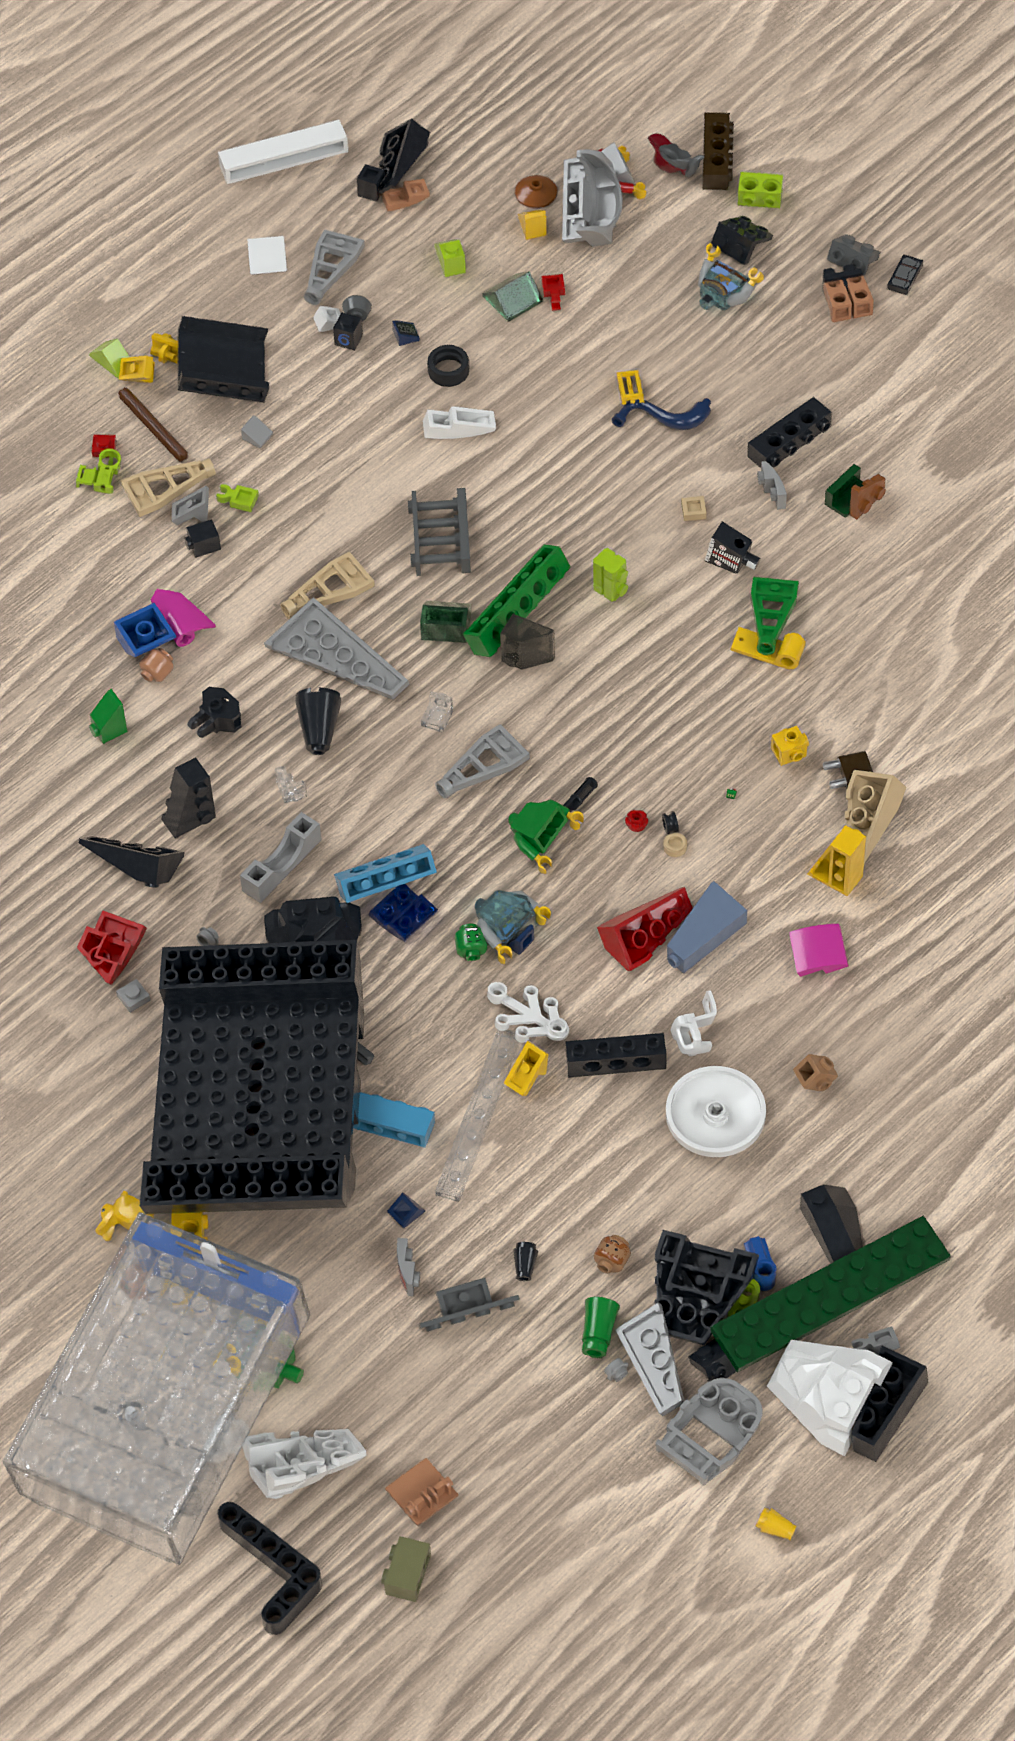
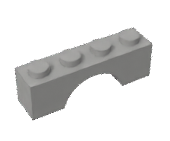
M301 812L286 827L284 837L274 853L264 861H257L255 859L240 875L242 891L261 903L322 840L320 823Z

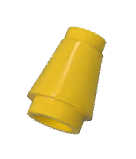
M765 1507L756 1523V1527L761 1529L760 1532L788 1540L791 1539L797 1527L773 1508L769 1510Z

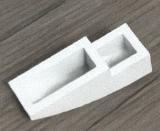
M451 406L449 412L427 410L423 419L424 436L431 439L466 438L494 432L496 429L494 411Z

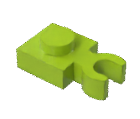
M221 484L220 490L225 494L217 493L216 499L219 503L229 502L231 508L252 512L259 493L256 489L237 485L234 490L226 484Z

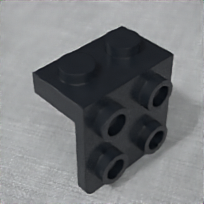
M739 216L718 222L711 244L715 248L718 246L721 252L745 265L749 263L755 245L771 241L773 235L768 232L767 228L752 223L750 218Z

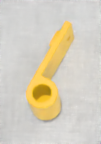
M738 627L730 650L785 669H795L799 665L806 641L798 633H788L783 637L782 641L777 640L773 654L763 655L757 651V632Z

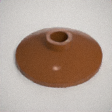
M527 176L517 183L515 197L519 203L526 207L542 208L550 205L556 199L557 186L553 180L546 176Z

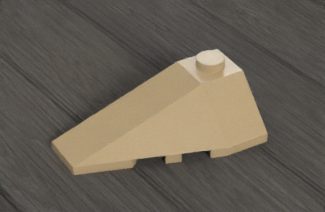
M854 770L846 790L848 810L845 811V819L847 820L848 827L857 829L866 836L865 863L898 811L906 786L894 775Z

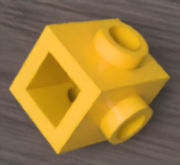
M798 726L785 728L771 735V750L781 766L791 762H798L807 757L809 740L805 733H801Z

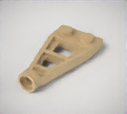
M208 458L203 461L199 460L140 472L121 480V484L139 517L161 509L203 479L216 475V471L212 461ZM187 472L190 478L177 485L172 476ZM166 480L170 487L161 495H154L149 487L151 482Z
M348 552L330 561L295 591L288 600L280 604L284 615L290 619L310 601L305 594L315 587L324 595L316 600L325 606L356 597L375 587V582L355 557ZM338 575L346 586L339 590L330 591L324 583L331 576Z

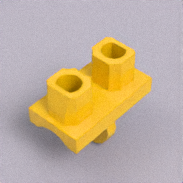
M167 333L162 335L152 334L150 354L157 356L161 363L165 364L167 361L178 364V341L174 340Z

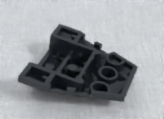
M335 896L285 901L280 909H273L264 915L265 936L268 943L358 940V936L362 932L360 906L350 902L340 903L339 898Z
M662 1230L655 1251V1262L657 1263V1276H655L657 1299H655V1304L659 1302L662 1305L669 1336L705 1345L712 1335L710 1331L711 1326L724 1319L751 1282L759 1260V1254L734 1248L732 1253L693 1243L683 1234Z

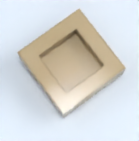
M704 496L681 498L684 521L706 519L707 513Z

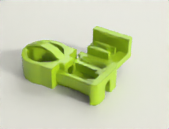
M114 449L103 450L99 455L98 470L96 467L88 469L85 465H80L76 478V487L79 488L80 484L93 485V489L96 492L112 494L113 486L111 483L113 475H118L121 467L120 453ZM106 457H109L108 465L102 462ZM116 458L118 462L113 465V460Z

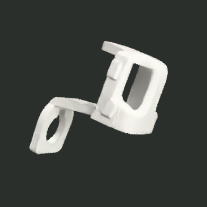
M711 990L706 991L702 1001L705 1011L704 1015L695 1017L694 1013L678 1016L671 1027L672 1037L677 1041L679 1050L683 1054H688L689 1057L709 1052L712 1048L711 1041H702L698 1029L711 1025L716 1016V1003ZM689 1030H690V1033H691L693 1042H691V1039H690V1036H689V1033H688Z

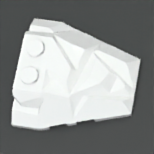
M790 1340L767 1387L810 1431L820 1444L845 1456L852 1443L851 1428L874 1383L881 1386L892 1362L869 1350Z
M349 1429L316 1430L313 1434L314 1437L299 1436V1431L291 1432V1438L276 1439L274 1432L241 1437L245 1458L249 1462L251 1478L267 1498L273 1499L291 1494L297 1489L321 1480L327 1474H332L354 1465L366 1457V1449Z

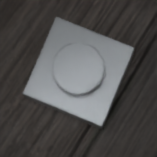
M137 979L116 991L117 997L130 1013L150 1001V995Z

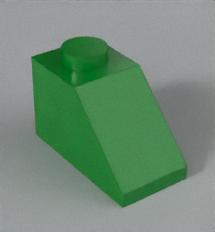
M110 689L90 713V731L95 738L99 737L103 744L128 732L123 704L115 692Z

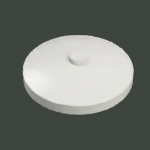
M708 1066L687 1073L672 1087L666 1102V1121L673 1137L684 1148L706 1157H727L747 1149L760 1136L766 1119L765 1099L757 1084L744 1073L723 1066Z

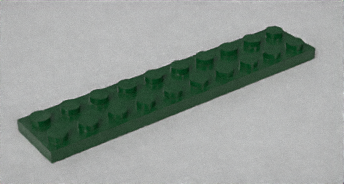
M923 1215L712 1325L710 1331L738 1373L787 1347L790 1340L798 1341L948 1262L951 1255Z

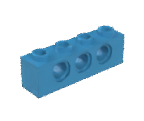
M422 844L336 873L334 876L341 898L346 903L437 873L431 850Z

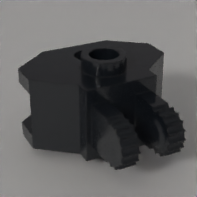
M208 687L202 691L203 704L199 706L200 711L191 717L187 724L192 730L199 727L197 735L200 738L206 737L213 731L216 734L219 731L235 733L242 727L239 701L224 688Z

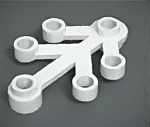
M494 982L488 986L487 997L491 1003L496 1005L502 1003L521 1014L508 1016L499 1014L495 1019V1027L498 1030L505 1031L510 1025L536 1023L541 1027H517L515 1039L520 1043H525L530 1037L547 1036L555 1041H561L568 1037L569 1026L564 1019L559 1018L557 999L548 997L544 1000L543 1010L549 1014V1019L541 1015L538 989L535 986L529 985L524 988L523 998L528 1001L529 1007L508 996L507 987L503 983Z

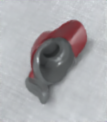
M655 133L648 136V140L655 150L653 162L666 173L680 172L682 175L690 177L695 174L700 161L704 159L703 155H697L692 158L688 151L680 149L677 144L671 143L662 134Z

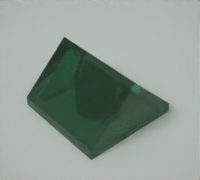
M530 271L516 273L482 293V296L508 322L543 302V298Z

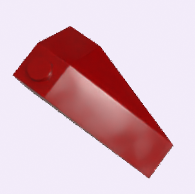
M681 887L601 924L597 929L605 950L627 971H631L650 960L654 950L666 941L667 935L681 924L693 907L685 887Z

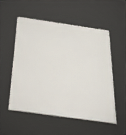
M284 236L248 239L250 274L287 271Z

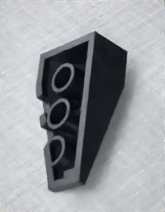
M412 118L384 134L380 147V155L383 156V160L379 162V167L385 170V177L378 188V192L381 194L398 184L428 146L430 132Z
M94 836L79 838L78 842L133 879L145 882V886L154 888L171 880L185 854L183 851L156 846V848H142L143 844L123 843L121 845L120 840Z
M823 1184L801 1193L800 1210L830 1264L863 1247L857 1208L845 1187Z

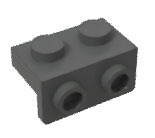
M845 234L832 240L827 260L841 267L853 264L856 269L861 268L862 276H864L869 264L877 261L881 252L875 250L873 245L856 241L855 237Z

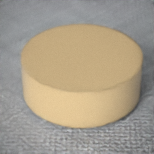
M680 833L667 835L663 842L665 853L671 857L684 855L687 851V839Z

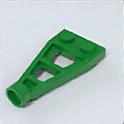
M753 577L750 599L758 636L757 651L759 653L771 655L775 652L776 642L796 605L799 581ZM762 601L783 602L780 610L764 609ZM763 619L778 620L776 626L763 625Z

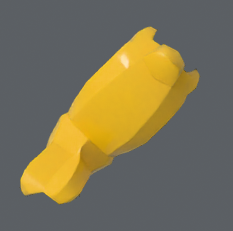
M124 1190L120 1197L115 1200L114 1205H103L101 1209L102 1221L97 1226L95 1232L102 1236L105 1241H110L115 1225L120 1224L129 1231H137L142 1224L154 1226V1214H145L139 1206L140 1200L128 1195V1192Z

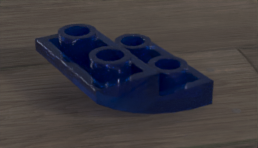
M406 884L397 886L370 910L369 916L389 933L405 942L434 916L438 909L422 894L418 896Z

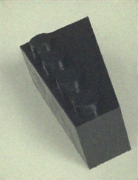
M881 1345L879 1356L891 1361L892 1365L881 1386L874 1383L857 1416L851 1434L853 1451L874 1462L878 1460L928 1384L927 1366Z

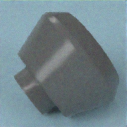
M351 295L343 301L342 309L346 314L361 317L363 322L371 312L372 304L362 295Z

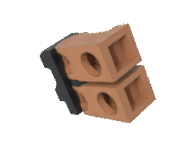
M853 264L845 265L843 272L836 273L833 268L823 270L822 291L829 306L832 323L851 319V311L853 318L873 315V297L864 276H862L861 268L856 269Z

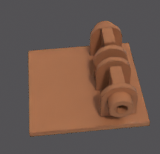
M427 1458L423 1459L385 1488L417 1526L459 1496L452 1487V1480L448 1476L444 1478Z

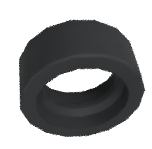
M442 345L432 350L427 360L430 379L435 384L443 387H452L464 382L469 375V358L467 353L461 347L455 345ZM445 360H454L461 364L458 369L450 372L441 371L435 367L438 363Z

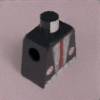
M722 521L711 538L705 561L737 574L743 565L755 570L761 558L750 553L753 543L750 538Z

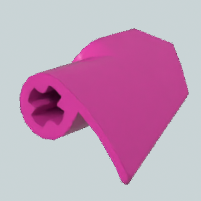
M156 589L150 599L151 603L155 602L176 635L174 641L179 647L189 645L195 638V631L216 627L215 623L182 593Z

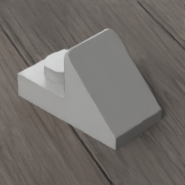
M204 486L172 503V522L178 526L193 517L201 522L207 521L209 488Z

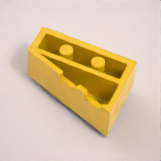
M845 825L807 875L848 896L863 877L866 836L859 830Z

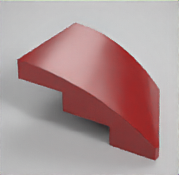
M102 911L95 928L86 926L77 949L105 982L112 985L132 958L147 928L142 924Z

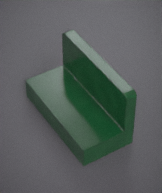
M853 464L825 490V505L845 518L850 515L851 488L854 485L860 488L863 487V481L860 480L861 468Z

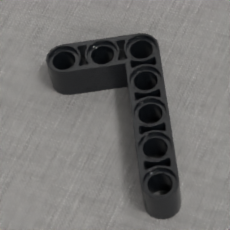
M225 1502L220 1505L217 1512L221 1530L287 1581L264 1605L261 1611L265 1631L271 1635L281 1634L321 1591L322 1578L320 1569L238 1504ZM230 1515L236 1517L231 1521L225 1520V1518ZM247 1531H255V1532H256V1533H255L254 1535H252V1536H246V1535H244ZM268 1546L276 1547L273 1551H264ZM287 1562H295V1565L292 1567L284 1566ZM308 1577L315 1578L313 1582H304V1579ZM288 1597H298V1599L294 1602L286 1601ZM274 1615L280 1617V1619H278L277 1621L268 1620L271 1616Z

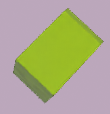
M118 338L105 341L89 353L92 359L118 379L121 358L130 357Z

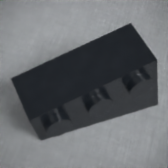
M195 757L175 767L169 788L172 791L171 796L166 799L167 811L162 814L161 820L176 839L201 825L208 824L212 819L216 818L210 776L198 759Z

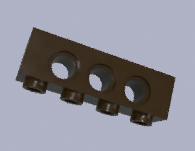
M704 112L702 190H728V181L733 180V168H729V166H733V153H729V150H733V137H729V134H734V122H730V113Z

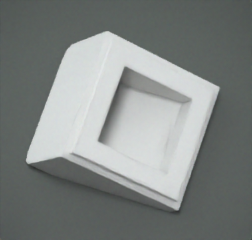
M325 306L318 308L314 315V321L319 332L333 329L341 314L338 308Z

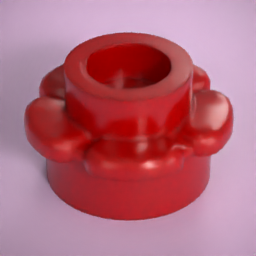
M632 810L627 813L625 818L626 825L633 832L644 830L649 821L647 814L642 810Z

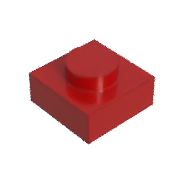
M94 434L91 450L92 457H99L100 453L105 449L115 450L116 435Z

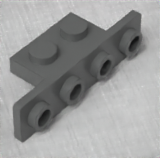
M486 1278L436 1292L442 1317L419 1323V1329L426 1327L428 1332L442 1328L440 1323L450 1320L451 1325L466 1321L465 1315L475 1313L477 1318L490 1314L489 1308L496 1306L500 1307V1311L515 1306L514 1301L520 1300L519 1295L492 1302Z

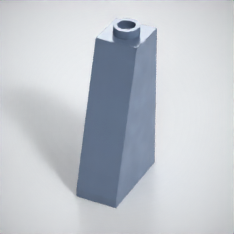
M713 881L667 945V961L673 968H678L684 974L747 924V909Z

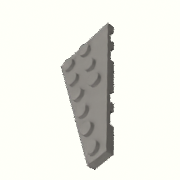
M314 597L264 642L266 648L392 700L409 685V681Z

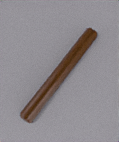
M127 387L119 390V398L179 462L186 460L188 452L142 402Z

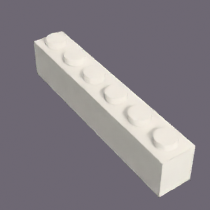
M340 120L220 151L218 152L219 164L226 183L230 184L348 152V143Z

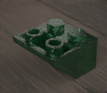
M426 601L422 605L420 619L421 640L467 643L463 633L469 628L472 604Z

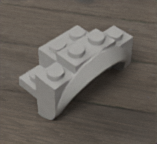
M577 150V158L564 160L562 241L565 243L587 241L592 247L612 244V230L616 227L622 210V191L618 178L613 171V163L602 152L596 150Z

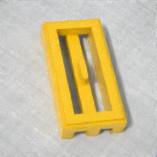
M639 371L617 372L622 405H625L628 400H630L631 404H634L637 399H639L640 403H643L644 395ZM630 376L635 378L638 393L633 392ZM622 377H626L629 394H625Z

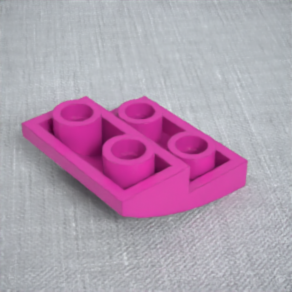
M840 924L816 925L789 932L796 971L800 977L820 970H824L828 974L849 967Z

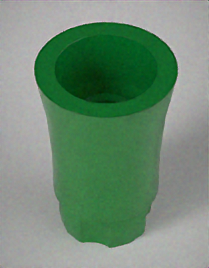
M589 1297L585 1299V1319L582 1336V1353L592 1358L606 1356L615 1319L620 1309V1305L616 1301L605 1297Z

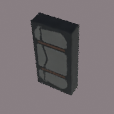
M903 254L887 284V289L908 295L923 267V260Z

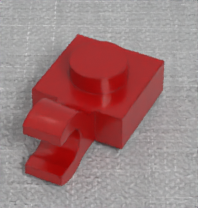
M563 274L541 276L544 297L551 298L552 311L561 310L560 296L565 295Z

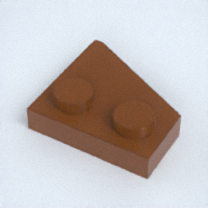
M877 474L871 479L863 481V487L860 488L854 485L851 488V517L857 520L863 513H868L871 506L877 500L883 498L886 492V478Z

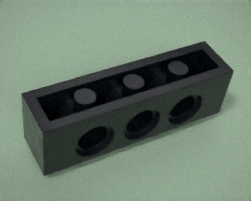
M813 396L749 441L747 457L760 468L763 461H766L773 468L777 467L782 460L794 455L799 448L811 443L816 436L830 428L832 411Z
M664 1033L565 1041L568 1078L666 1069L667 1053Z

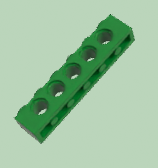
M543 544L463 633L474 655L484 657L494 655L497 649L510 638L514 630L524 622V619L531 611L538 606L539 602L550 593L556 583L564 577V574L571 566L560 546Z

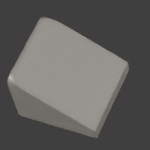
M254 415L241 429L242 439L258 448H261L273 435V432Z

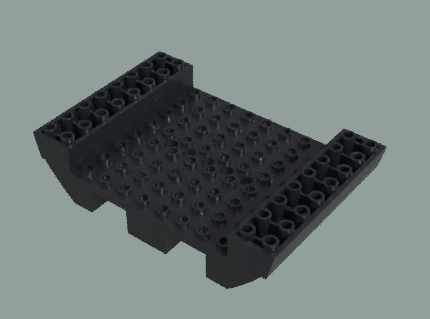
M357 940L162 947L159 992L164 1003L151 1160L143 1161L140 1208L145 1214L347 1208V1203L354 1194L356 1181V1165L352 1155L353 1125L359 1124L361 1079L357 1069L358 1039L364 1038L365 1020L361 959ZM256 1043H265V1046L261 1049L253 1048ZM257 1063H261L264 1065L263 1068L258 1071H253L251 1069L252 1066ZM254 1085L262 1086L258 1092L249 1091ZM253 1106L261 1108L255 1114L248 1113V1110ZM251 1128L259 1129L256 1135L250 1136L246 1134Z

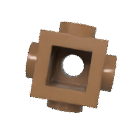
M808 1054L793 1069L803 1088L822 1092L828 1089L838 1077L833 1062L826 1056Z

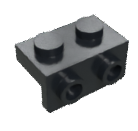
M716 1339L698 1348L696 1352L688 1356L691 1365L704 1373L708 1382L718 1378H728L737 1372Z

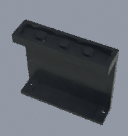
M182 316L178 327V391L264 403L269 391V382L265 381L264 343L268 328Z

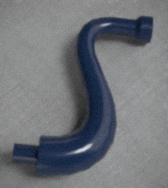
M704 398L702 402H696L687 412L671 413L646 400L640 403L639 399H637L634 404H631L630 401L627 402L619 413L613 416L612 423L617 427H623L629 412L633 409H641L667 427L677 430H690L702 424L710 415L711 409L709 406L711 401L708 398Z

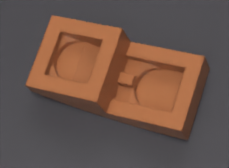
M424 179L404 181L403 188L390 189L382 193V199L387 211L409 207L430 196Z

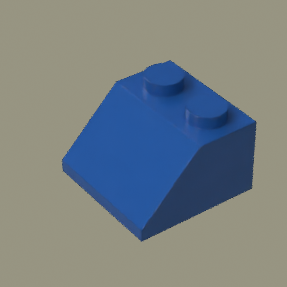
M155 602L114 621L116 638L125 652L133 657H137L176 638L174 631Z

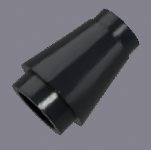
M518 1242L516 1243V1248L513 1249L516 1279L519 1281H530L538 1250H536V1244Z

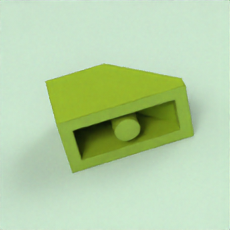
M453 239L434 243L445 277L466 273L465 254L460 240Z

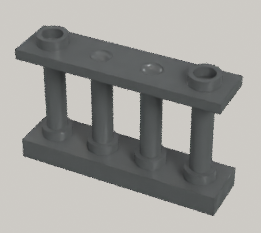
M457 488V497L453 498V500L417 502L416 491H412V500H408V514H413L415 553L410 555L411 567H416V576H421L420 564L452 562L461 564L462 573H471L466 488ZM444 509L458 511V515H454V518L418 520L417 512ZM439 527H455V529H459V533H455V535L419 537L418 529ZM456 544V547L460 546V551L450 554L420 555L419 549L420 546Z

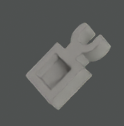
M892 1326L869 1333V1338L852 1341L853 1349L869 1350L879 1355L881 1345L891 1350L900 1348L898 1338Z

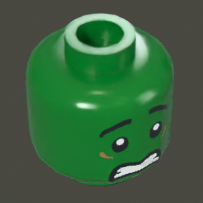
M473 923L460 926L454 935L457 955L465 958L467 961L479 960L480 956L487 951V943L481 927Z

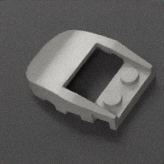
M718 1378L707 1382L698 1389V1393L690 1400L686 1399L682 1403L679 1412L666 1426L667 1433L662 1441L659 1439L656 1441V1451L665 1454L698 1479L700 1484L704 1486L731 1466L751 1440L762 1418L761 1403L753 1393L734 1380ZM695 1418L733 1446V1448L724 1458L718 1460L681 1431Z

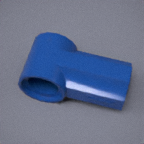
M759 1236L750 1238L744 1243L745 1251L759 1254L753 1279L758 1282L761 1291L771 1290L776 1283V1265L772 1261L766 1240Z

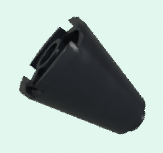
M319 687V692H311V688H306L296 693L295 697L305 746L311 754L323 755L330 749L342 700L340 693L333 689Z

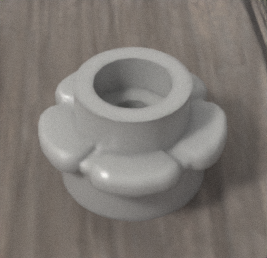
M200 928V933L197 934L196 938L201 946L219 944L218 933L213 928Z
M620 1358L612 1361L604 1370L608 1375L607 1379L609 1381L615 1380L616 1382L622 1380L628 1374L626 1370L628 1363H624Z

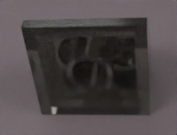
M512 614L500 633L501 661L510 667H516L521 670L554 661V630Z

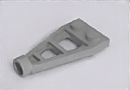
M324 229L316 244L308 288L304 294V299L312 305L320 303L323 295L357 261L365 246L364 240ZM326 253L344 257L337 265L324 262ZM319 270L332 273L328 279L317 277Z
M499 724L482 735L443 778L435 783L436 789L446 799L458 790L512 771L529 760L530 753ZM490 749L500 759V762L491 766H484L478 760V757L485 750ZM471 763L479 772L466 778L460 770Z

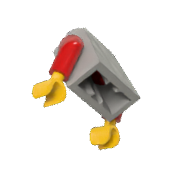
M612 143L607 148L599 149L598 151L602 152L613 163V171L618 178L622 193L632 194L634 192V196L637 199H644L647 193L645 184L638 182L634 186L633 183L635 181L626 164L630 159V152H626L627 148L623 145L618 148L615 143Z

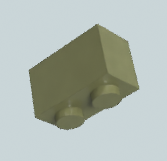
M399 1536L397 1545L393 1544L390 1550L389 1569H384L381 1584H384L385 1595L413 1602L417 1601L431 1557L430 1543Z

